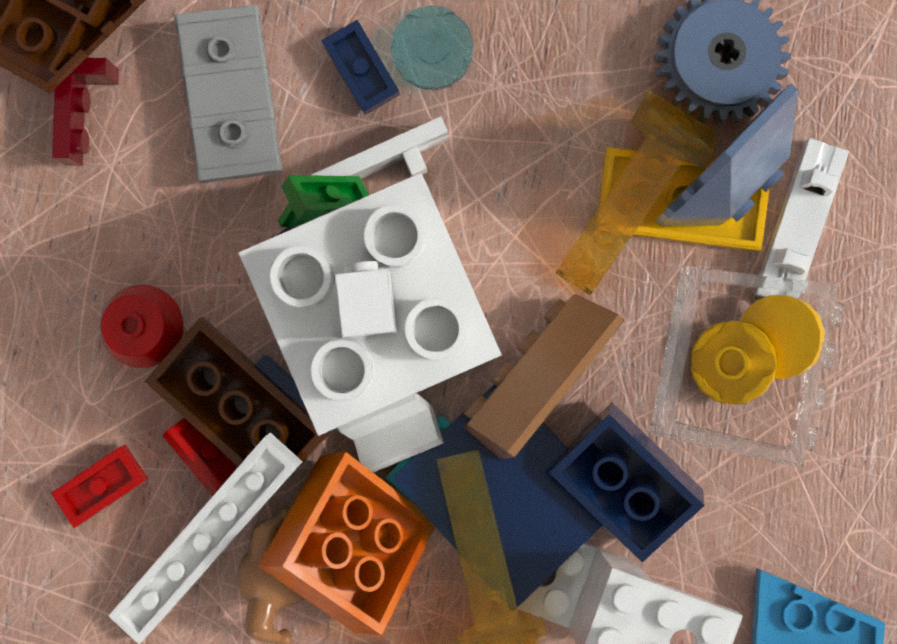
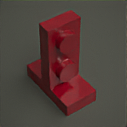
M87 57L54 89L52 158L65 165L83 166V154H87L89 150V135L87 130L84 129L85 113H88L90 110L91 100L86 84L118 85L119 69L107 58Z

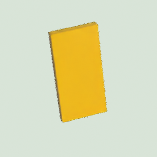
M607 147L604 155L595 231L759 252L762 251L769 190L765 192L760 187L750 197L755 205L737 222L731 217L718 226H660L655 221L659 215L713 161Z

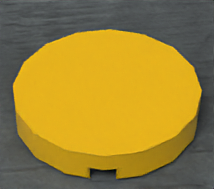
M770 295L756 300L744 311L740 322L752 324L763 331L775 347L778 363L775 374L776 379H787L804 374L817 362L821 354L825 331L820 316L809 303L793 296Z
M740 321L716 323L703 331L694 343L691 352L692 378L700 391L712 400L724 404L748 403L764 394L774 381L778 365L775 347L767 335L754 325Z

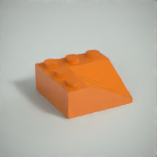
M347 452L321 455L258 567L354 633L382 635L435 526L414 503Z

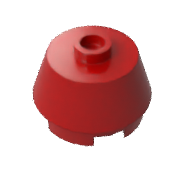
M151 285L130 286L116 293L106 304L100 320L101 338L108 352L122 364L135 368L153 367L160 364L182 339V313L175 300L162 289Z

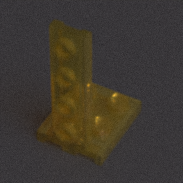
M649 89L639 102L629 122L645 136L644 140L556 271L557 275L589 295L593 293L683 161L695 164L705 170L715 156L718 133L692 116L686 115L684 111Z
M474 450L437 459L475 624L473 627L464 629L465 636L454 638L455 643L538 644L546 642L547 633L543 617L533 619L532 613L518 614L479 451Z

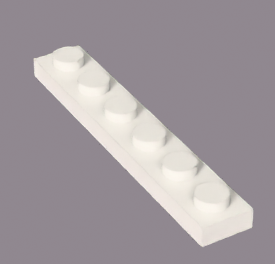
M271 432L266 435L108 617L138 644L142 643L299 467L302 461Z

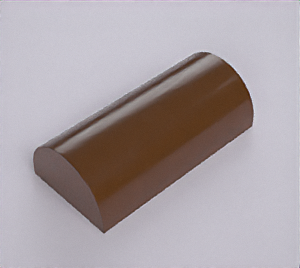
M204 317L199 318L145 380L154 391L238 467L260 441L271 432L302 461L283 485L330 433L328 431L318 436L308 412Z

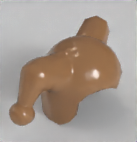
M290 507L280 508L278 515L261 521L254 526L250 539V550L243 556L238 566V587L243 597L248 601L245 623L246 633L256 640L267 643L292 644V633L286 629L277 631L273 626V620L278 609L289 607L305 600V598L258 567Z

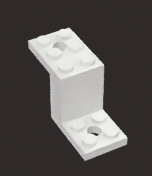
M586 542L554 572L550 581L542 583L516 608L569 628L576 644H670L672 635L679 630L691 631L694 638L693 644H733L743 617L738 611L653 581L635 560ZM491 589L489 599L504 604Z

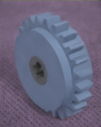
M688 0L686 3L687 9L679 6L673 13L675 20L668 19L663 26V29L668 34H661L657 39L656 44L665 49L659 50L654 56L655 61L664 63V66L660 67L656 72V76L661 78L667 77L668 82L662 88L663 93L672 90L676 93L672 104L675 106L682 101L686 103L685 115L687 116L694 110L700 111V122L703 123L710 115H715L717 125L725 122L728 115H730L733 123H737L743 118V111L748 117H752L759 112L758 105L765 108L772 101L769 94L776 95L782 89V85L776 80L784 79L789 73V70L780 65L786 63L791 58L790 53L781 52V48L789 42V37H778L777 31L784 24L782 21L772 24L768 19L774 11L771 7L761 12L757 9L760 0H753L750 4L744 2V0H701V3L699 0ZM718 51L724 53L723 59L728 61L726 64L720 62L721 55L717 53Z

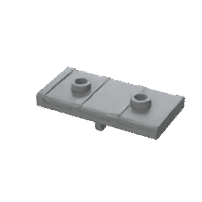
M258 5L174 15L198 183L283 173Z

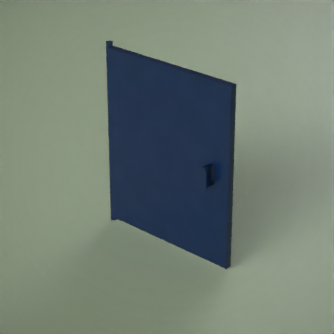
M493 385L482 396L486 399L496 385ZM463 412L441 433L444 441L443 444L416 455L392 479L513 612L603 524L549 473L550 469L567 450V447L544 422L514 458L501 460L463 428L469 420Z

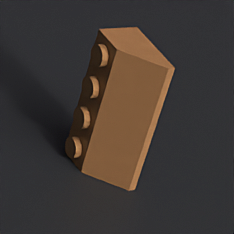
M577 294L571 296L566 302L559 298L544 315V318L549 323L540 334L532 330L517 348L522 353L513 366L506 362L492 378L491 382L496 385L494 390L486 399L479 395L464 412V415L469 420L463 428L501 460L514 458L625 321L624 318Z

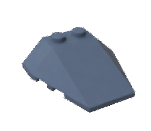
M789 84L655 221L660 226H718L731 217L736 222L739 221L755 205L750 197L760 187L767 192L784 175L779 168L790 157L798 89L793 84Z

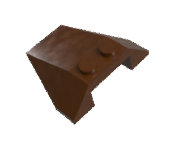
M0 0V66L40 89L51 93L146 0Z

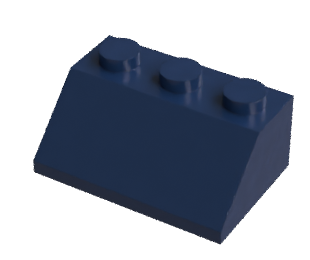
M612 402L582 430L549 471L569 493L641 562H644L705 506L703 489Z

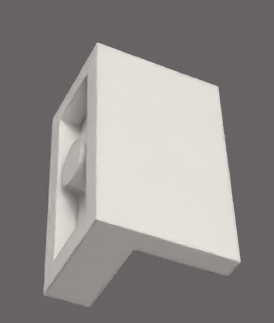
M417 393L338 427L340 433L354 440L359 462L373 473L444 443L433 406Z

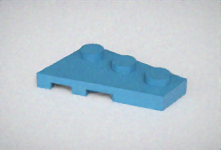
M756 568L751 644H884L885 623L878 618Z

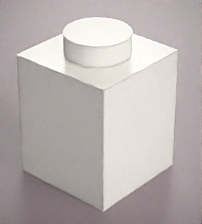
M378 261L356 262L347 264L348 273L335 274L342 337L351 338L397 332L391 274L388 268L378 269Z

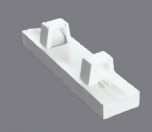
M440 116L312 175L359 176L362 179L404 160L411 177L419 173L424 174L427 173V167L420 152L447 141L448 130Z
M808 138L804 141L752 293L753 296L761 299L770 295L800 297L849 151L813 138ZM813 186L823 188L820 195L804 188Z

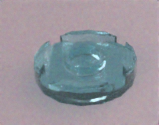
M429 5L414 9L398 24L393 32L391 52L395 67L405 81L419 89L436 91L451 87L463 78L472 61L474 43L470 28L464 20L462 21L460 17L456 16L453 11L446 7Z

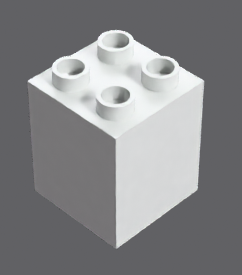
M422 173L238 252L318 436L502 355ZM378 261V269L388 268L391 274L397 332L344 338L341 331L335 274L348 273L347 264Z

